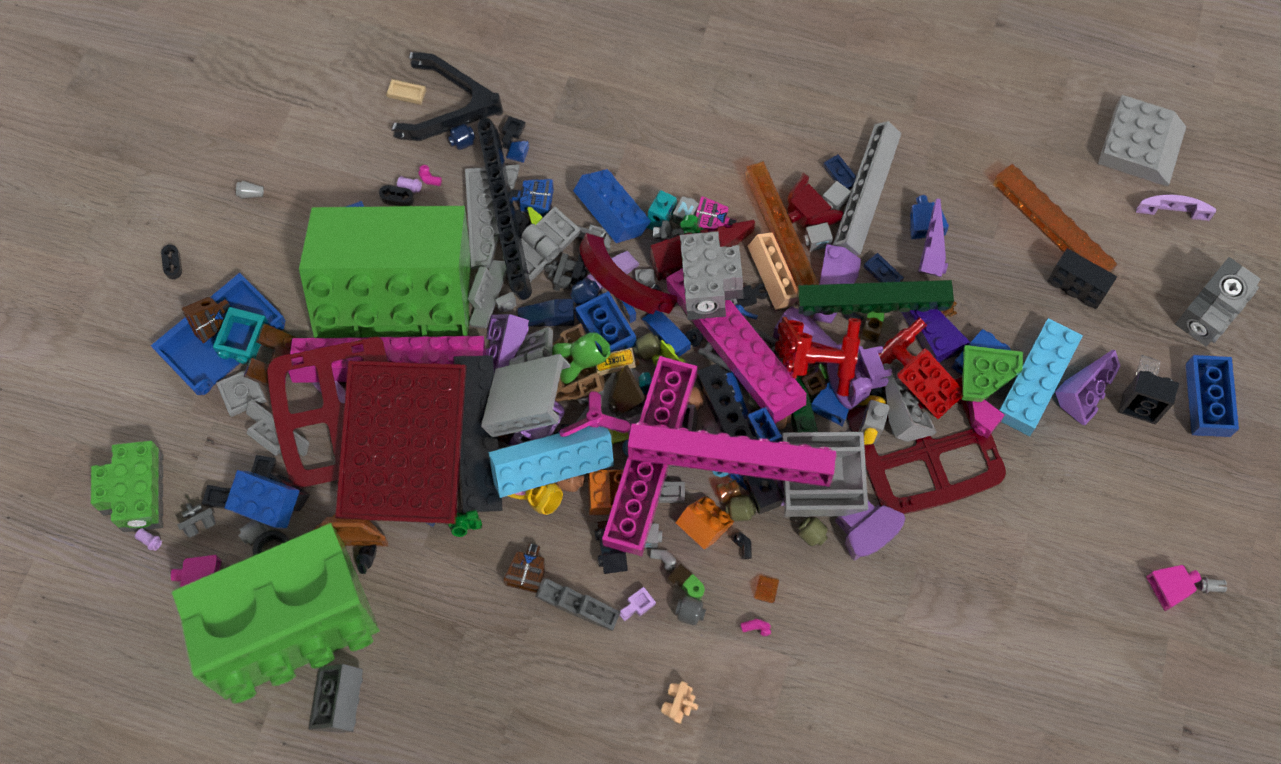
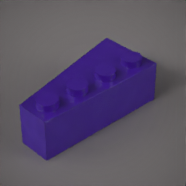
M931 309L926 312L918 310L901 312L909 326L918 317L927 324V327L918 333L916 338L923 349L926 348L939 363L962 353L964 346L970 343L938 309Z

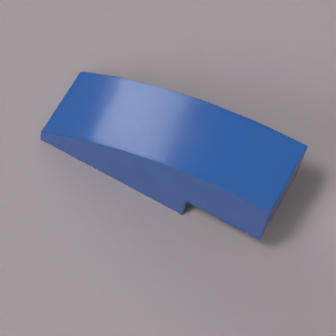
M656 310L654 314H648L642 318V321L652 334L657 335L660 342L663 340L666 344L669 343L674 348L675 354L678 357L691 349V342L662 312Z

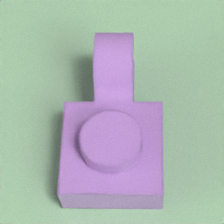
M643 587L628 598L627 601L630 605L620 611V616L624 621L629 619L635 612L640 617L655 606L656 602Z

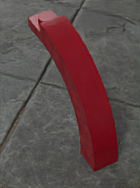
M589 233L585 234L579 246L582 259L593 277L607 291L623 302L644 312L654 314L657 310L668 314L671 313L677 303L676 295L652 289L628 276L611 259L602 237Z

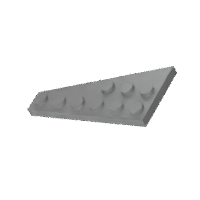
M519 165L506 166L511 190H514L520 169ZM486 168L465 169L471 269H479V267L490 268L500 236Z

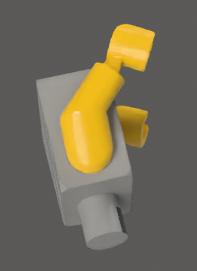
M869 395L867 399L858 404L860 406L866 405L859 432L864 434V445L877 443L883 432L890 407L882 397Z

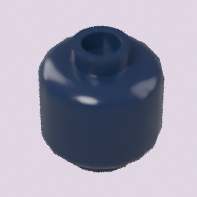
M466 124L450 129V136H448L451 147L455 146L457 150L472 146L476 139L471 126L468 127Z
M584 278L573 285L571 297L577 305H582L599 296V286L594 280L591 281L588 278Z

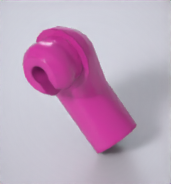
M427 165L420 166L418 173L425 184L441 186V177L432 176Z
M753 619L741 623L743 633L756 629L760 630V634L763 637L771 634V626L765 621Z

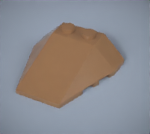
M580 323L561 333V337L553 343V346L557 343H574L577 339L587 334V332ZM572 355L565 357L569 364L573 362ZM596 366L584 368L575 380L569 384L563 383L560 378L555 401L587 398L592 391H603L605 385L604 375H599Z

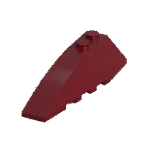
M753 219L734 223L730 228L720 226L712 232H718L720 247H732L738 245L754 232L756 222ZM707 229L700 231V233H707V232H708ZM680 236L650 245V263L658 281L666 280L668 276L683 268Z

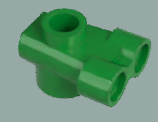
M684 216L681 222L684 234H697L704 230L698 226L697 216Z
M477 510L467 511L466 514L457 513L456 524H448L452 534L456 537L465 536L469 529H482V521L478 516Z

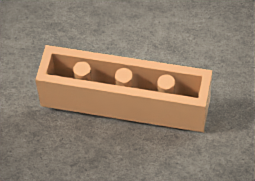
M773 232L758 234L748 245V249L775 310L790 308L798 300L796 284Z

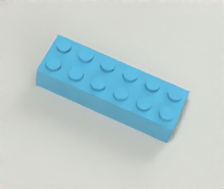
M1049 318L1047 319L1023 364L1021 373L1017 375L999 409L1005 415L1001 421L1002 423L1030 437L1083 335Z
M587 426L565 437H561L560 433L489 452L493 482L500 498L614 466L611 434L607 428L600 426Z

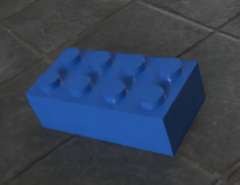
M608 169L582 175L573 190L615 243L642 236L651 222Z
M1193 355L1185 364L1191 433L1196 436L1231 437L1239 430L1232 357Z

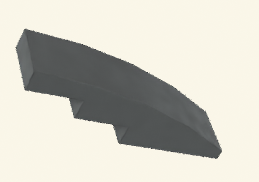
M547 578L542 579L535 596L556 608L613 631L620 611L588 595H582L568 587H562Z

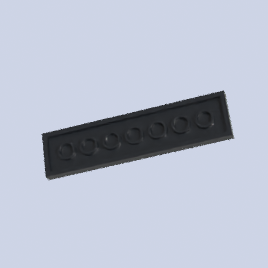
M454 356L453 364L467 366L460 455L462 513L477 510V513L503 511L502 497L500 498L495 488L489 452L499 450L498 436L492 437L481 427L494 377L493 356Z

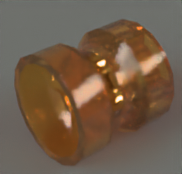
M735 479L730 480L727 484L721 483L716 485L717 494L722 504L728 502L732 496L741 495Z

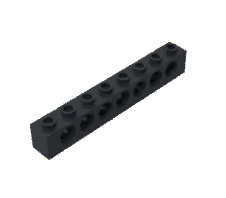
M719 363L698 370L696 380L721 433L728 434L729 437L741 434L749 437L751 440H758L755 435L752 436L749 420L747 418L744 419L741 403L735 400L733 386L727 383L725 369H721ZM718 384L721 388L715 389L712 385ZM727 401L729 405L723 406L720 402ZM732 417L735 418L737 421L731 423L727 419ZM741 475L759 515L781 506L784 495L781 488L776 487L775 479ZM766 486L769 488V491L763 492L759 487Z

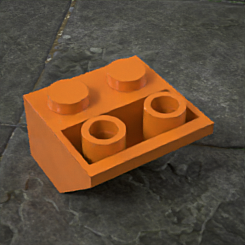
M597 470L588 474L589 515H610L624 470Z
M707 496L687 506L676 521V524L704 550L714 544L734 523L729 514L722 511Z

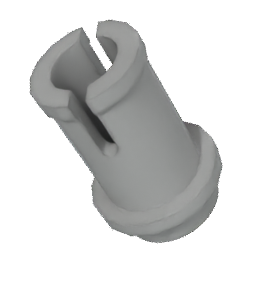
M1204 577L1198 582V588L1203 593H1225L1227 587H1219V585H1227L1224 579L1211 580Z

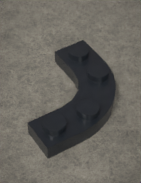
M256 455L251 472L267 477L269 472H274L277 460L272 457ZM207 485L202 504L208 507L225 509L231 488Z

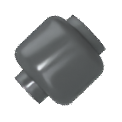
M685 596L683 599H679L675 614L678 615L679 621L696 625L699 620L703 621L706 609L703 608L702 600Z

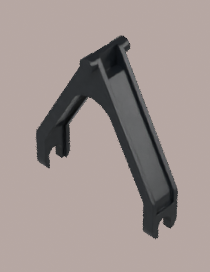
M411 52L409 59H414L411 60L412 68L435 71L473 97L466 107L416 125L394 123L391 131H396L394 132V137L397 139L422 141L448 132L450 129L462 124L467 125L493 115L500 116L503 114L500 95L490 91L435 54Z

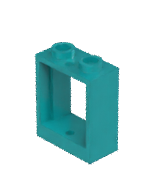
M229 307L213 345L217 355L223 359H235L242 364H246L251 358L255 359L261 344L256 342L260 329L264 323L269 325L266 317ZM234 322L255 327L246 351L224 346Z

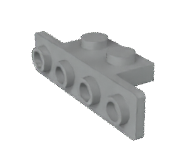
M493 260L489 270L486 267H479L474 277L473 286L468 293V300L475 308L469 322L471 327L487 328L496 304L495 299L499 296L507 274L505 261Z
M248 401L246 414L257 423L248 428L247 435L277 456L281 453L273 415L255 401ZM293 431L299 454L305 456L308 451L309 442Z

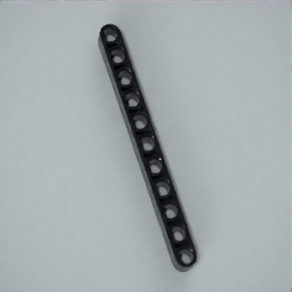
M483 118L478 122L477 129L509 285L517 298L526 300L531 296L532 288L499 132L491 119Z

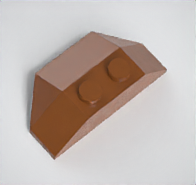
M335 514L333 517H326L311 530L313 531L331 523L345 546H388L386 537L370 520L337 519Z

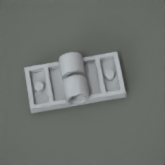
M556 207L536 225H529L522 233L521 241L530 282L581 233V229Z
M546 327L525 336L523 343L516 353V357L510 359L509 366L552 356L553 330L550 327Z

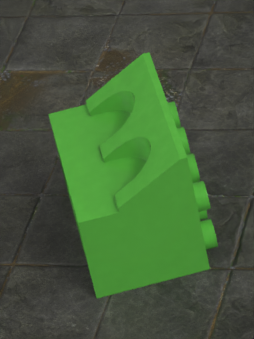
M465 206L312 207L299 272L314 338L469 336L468 293L470 291L471 259Z
M331 523L171 591L182 620L193 676L225 700L231 698L234 704L254 697L257 694L255 687L267 681H271L272 686L282 685L296 677L294 669L310 663L311 668L314 669L331 663L335 659L333 652L349 646L350 651L363 649L373 643L372 635L380 632L348 550Z

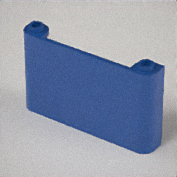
M241 273L237 274L210 297L217 304L226 300L232 308L263 315L268 320L269 326L282 331L285 327L284 317ZM186 318L182 319L151 345L153 350L196 395L207 394L216 382H219L240 364L235 359H223L217 355L213 345L219 331L205 343H202L192 332ZM234 322L224 346L246 351L255 327Z

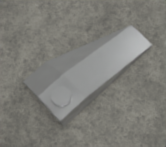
M887 363L883 364L885 370L892 369L891 376L884 377L889 380L885 390L887 405L890 406L888 417L892 434L897 439L908 442L936 434L937 431L930 416L926 411L922 412L918 406L920 402L918 398L914 397L897 377V374L900 372L898 367Z

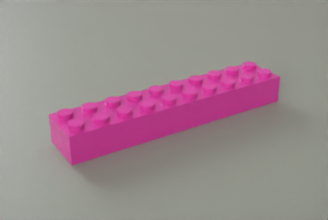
M682 268L668 276L666 283L668 292L677 296V303L687 314ZM725 300L726 317L691 320L760 408L766 407L775 424L806 405V392L791 377L785 366L731 300Z
M484 336L379 337L384 342L388 362L453 364L454 356H486ZM372 337L293 338L290 354ZM363 345L353 346V353L364 351ZM303 357L292 359L293 365L304 363ZM354 357L334 361L332 363L334 380L337 382H347L348 361H364L363 358ZM315 366L289 371L292 383L319 382Z
M659 356L639 422L647 423L648 426L654 427L665 425L669 429L681 428L697 377V366ZM628 457L602 538L603 546L642 557L670 465L629 460Z
M643 422L631 423L628 442L629 460L830 487L834 476L836 451L828 447H820L818 449L811 448L807 444L791 445L785 441L773 443L768 439L751 440L746 436H738L736 438L729 437L725 433L714 435L703 430L692 432L686 428L669 429L665 425L654 427L648 426L647 423Z

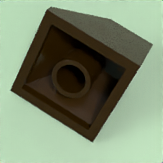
M628 365L615 374L608 397V406L617 417L646 400Z

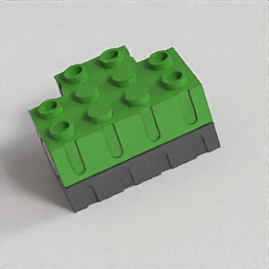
M153 441L112 445V464L91 466V505L102 515H111V522L122 532L138 531L141 528L145 530L163 528V453Z

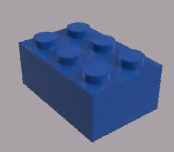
M609 291L575 308L578 322L583 325L587 333L595 332L600 334L609 343L610 353L636 346V335ZM595 341L596 347L602 355V348L600 344Z
M237 470L225 509L275 528H287L300 490L250 471Z

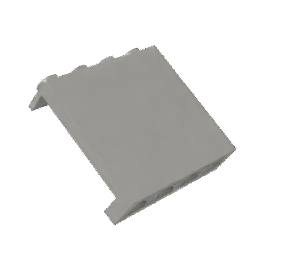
M561 354L495 369L481 427L492 437L558 424L559 416L553 411L561 370L570 368L571 365Z

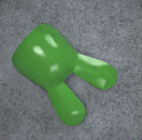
M590 332L577 339L574 343L555 344L552 348V356L561 354L565 358L572 355L573 362L570 363V368L562 369L560 374L561 381L569 384L575 380L584 368L604 363L610 356L611 349L609 343L600 334ZM595 341L600 344L602 355L597 349Z

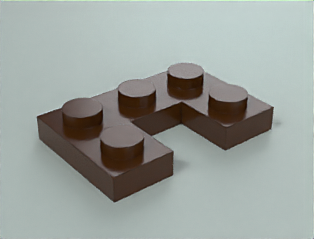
M264 323L256 342L273 349L269 361L270 364L274 358L290 354L292 339L297 337ZM251 358L243 377L269 387L267 373L269 364Z

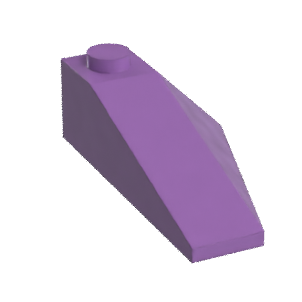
M936 199L918 272L942 277V274H946L948 263H945L946 254L941 199Z
M827 244L819 285L854 283L859 275L861 259L844 247ZM815 313L813 320L832 323L837 313L831 315Z
M793 306L782 315V317H787L788 320L803 322V333L812 335L813 342L830 347L837 346L810 316L798 314V309ZM782 317L775 326L773 337L778 340L780 335L778 334V324L782 322Z
M511 314L491 315L487 331L490 347L486 349V355L493 356L494 373L497 368L509 366L510 359L515 357L528 333L529 320Z
M1111 350L1067 379L1055 391L1060 407L1082 425H1086L1097 413L1098 408L1096 406L1099 400L1104 399L1106 395L1104 391L1107 385L1112 384L1121 366L1116 350Z

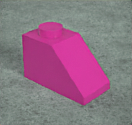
M986 400L982 402L967 401L971 426L977 434L988 438L1001 423L1005 415Z

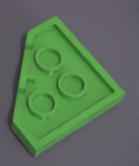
M965 345L963 348L962 400L982 402L1021 373L1023 369V352Z

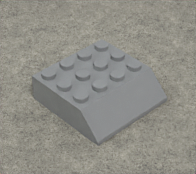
M1122 95L1116 105L1098 164L1168 187L1186 125L1175 111Z
M863 432L783 433L782 441L789 442L791 445L807 444L811 448L828 447L836 451L834 476L830 487L783 481L785 517L847 516L868 510Z

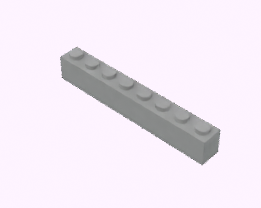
M889 121L874 125L833 246L844 247L855 255H860L901 136V132Z

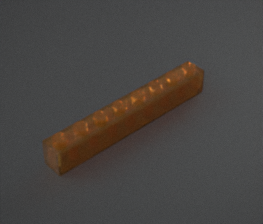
M764 161L747 166L745 175L747 183L769 232H773L797 289L798 285H819Z
M1011 164L996 176L993 185L1063 253L1068 248L1110 273L1114 271L1118 265L1114 258L1107 255L1098 243H1095L1084 230H1081L1075 224L1072 218L1068 217L1058 205H1055L1049 199L1046 193L1039 190L1035 183L1023 174L1021 169Z

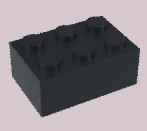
M1067 248L1047 281L1053 287L1060 288L1067 292L1069 296L1084 302L1086 306L1097 309L1117 276Z
M1140 371L1123 392L1118 413L1156 425L1174 405L1179 383L1168 377L1156 376L1149 371Z

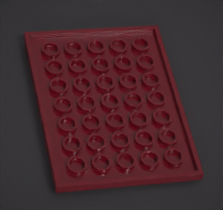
M348 361L335 518L456 524L466 365Z

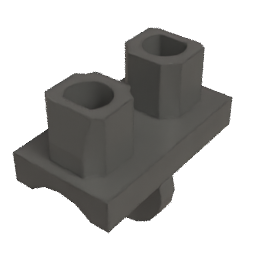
M663 221L662 227L653 228V238L658 240V243L684 234V231L681 229L673 230L668 221Z
M565 253L562 254L559 266L557 261H553L552 265L548 264L545 267V271L549 273L548 278L553 279L554 277L555 291H559L560 288L570 289L572 284V277L565 276V273H573L576 261L569 259L568 254Z
M189 502L186 504L188 510L182 512L184 518L190 515L192 517L177 526L191 538L199 533L195 525L196 522L201 520L206 529L216 525L213 515L215 512L213 508H209L197 514V511L203 509L201 504L193 507Z

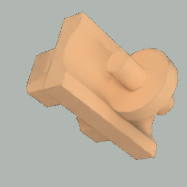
M681 681L680 684L671 683L668 694L675 697L674 703L665 702L661 712L675 723L681 724L684 715L689 716L691 710L696 711L698 709V705L693 703L696 697L691 694L693 689L686 682Z

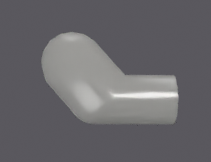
M651 549L650 558L662 560L665 563L664 568L666 570L672 571L675 569L677 562L669 551Z

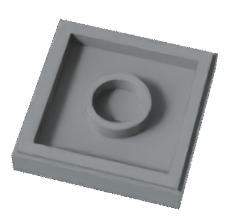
M246 370L216 382L231 417L246 411L248 401L250 400L255 401L257 404L267 402L260 384L243 377Z

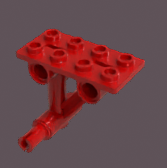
M782 317V322L778 324V334L780 335L779 341L775 343V351L792 378L806 375L808 364H814L815 362L839 364L837 371L839 383L836 393L840 396H849L850 383L855 377V367L861 341L860 337H858L861 320L849 318L847 335L843 337L841 349L813 342L812 335L803 333V322L788 320L787 317Z
M918 317L907 329H902L893 338L889 339L883 347L882 353H878L882 364H891L897 359L904 365V368L897 374V377L939 419L962 398V388L926 348L917 356H913L907 350L915 341V336L927 327V324Z

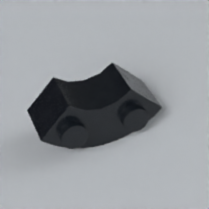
M608 521L597 522L598 529H594L595 540L600 541L601 555H598L599 567H603L604 574L628 571L626 552L603 546L602 538Z

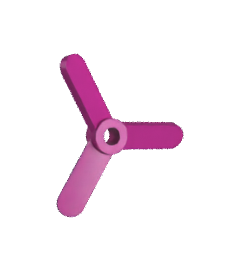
M592 391L588 397L589 412L586 414L587 418L561 429L559 433L561 437H565L587 426H600L621 433H627L631 426L628 421L602 414L601 395L598 392Z

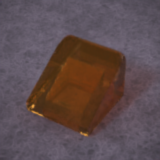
M760 575L755 599L774 603L779 579Z

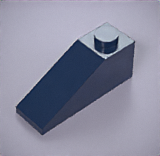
M554 299L518 308V317L529 320L528 327L574 326L573 299Z

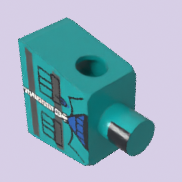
M661 190L659 191L648 210L647 217L651 220L647 227L648 229L653 231L654 227H662L663 221L670 223L673 212L678 205L675 196Z

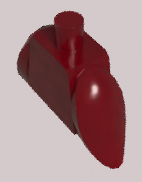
M803 172L799 181L788 194L787 202L789 206L787 208L788 214L785 216L786 221L789 224L797 221L804 228L828 223L829 226L841 222L844 212L831 209L832 207L808 184L809 176Z

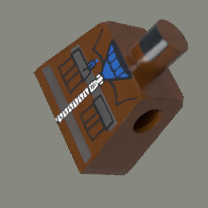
M206 297L181 308L194 335L202 343H205L220 330L224 321L223 314L231 306L226 300L217 304L212 298Z
M529 544L526 553L516 552L503 579L505 586L537 593L542 579H544L545 559L538 556L540 546Z

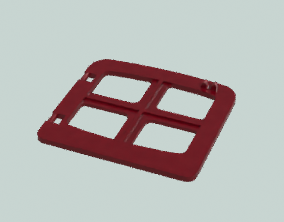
M372 337L274 358L270 362L267 373L275 428L288 476L296 485L308 487L339 480L345 403H341L338 399L332 363L354 357H362L364 361L388 362L384 342L381 338ZM363 345L364 351L353 353V346ZM303 357V364H292V359ZM315 366L319 377L323 406L319 409L291 414L288 406L285 374L290 370ZM326 423L329 427L336 462L331 466L307 470L304 468L299 455L293 431L300 427Z
M962 377L954 379L962 388ZM961 398L957 403L962 405L971 429L940 439H933L931 436L916 439L917 443L915 446L883 456L878 455L874 444L864 445L866 471L881 507L885 505L902 514H909L949 504L1001 484L1006 475V468L996 448L993 436L990 434L986 438L975 432L971 426L969 408L965 400ZM921 402L918 403L921 410L926 409ZM866 405L848 412L847 421L851 432H859ZM971 444H977L988 470L976 477L951 485L940 461V454ZM992 450L996 459L990 461L987 451ZM918 460L925 462L935 490L913 496L895 497L885 471Z

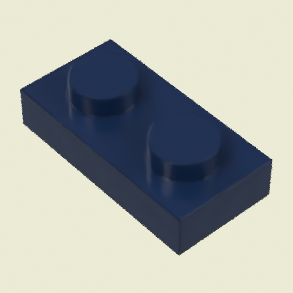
M839 154L824 162L823 167L835 182L838 181L849 190L853 188L856 175Z
M876 253L864 263V268L880 283L902 282L904 279L879 253Z

